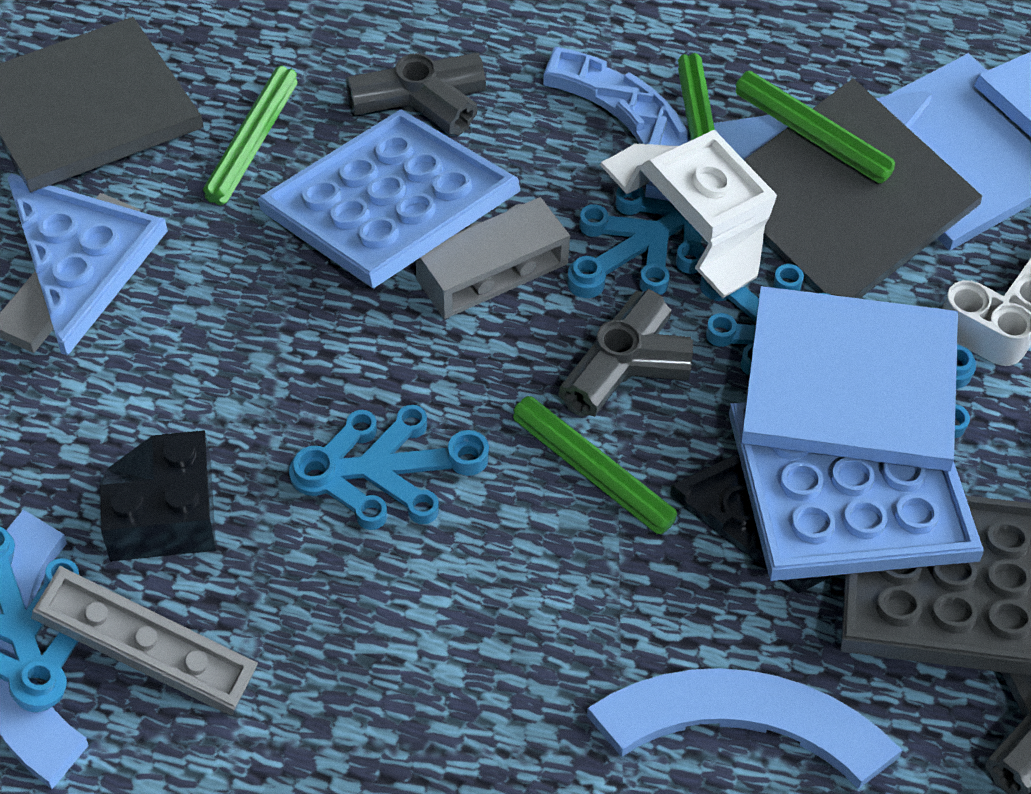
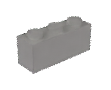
M539 197L525 204L515 205L507 210V212L486 221L471 224L465 230L458 232L417 259L416 280L441 316L446 319L567 265L570 234L543 199Z

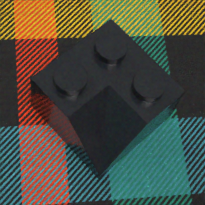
M205 430L152 435L107 468L100 484L101 532L110 562L216 551L212 469Z

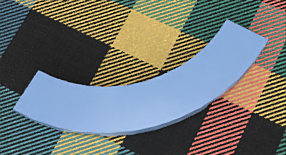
M554 47L544 72V86L576 94L605 108L627 126L639 144L680 146L689 142L687 129L678 114L658 92L644 81L629 72L623 75L616 70L608 68L607 61L570 49ZM651 181L646 184L645 197L669 201Z
M23 509L6 531L14 539L15 549L11 567L25 609H27L37 595L45 576L47 565L55 560L67 542L63 533ZM0 639V653L16 659L12 645ZM36 678L29 679L31 683L38 685ZM0 679V736L17 760L32 775L53 789L89 746L87 739L71 727L53 707L42 712H30L22 709L11 697L8 682Z
M723 668L694 669L663 674L636 682L611 693L587 709L588 719L621 757L656 738L684 731L688 726L719 724V727L743 728L763 733L770 730L799 741V746L824 759L859 789L899 759L902 753V749L880 728L859 712L832 696L786 678L749 670Z

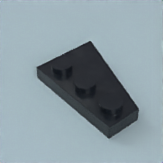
M738 453L671 485L670 496L767 569ZM834 575L781 581L797 593H801Z

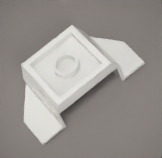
M715 130L680 146L633 144L601 162L600 166L626 194L651 181L709 243L695 269L722 298L734 293L757 278L765 224L771 215L777 194Z

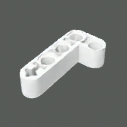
M1031 258L1004 296L974 281L963 280L956 282L950 287L942 309L958 311L957 344L1002 366L1017 364L1031 347Z

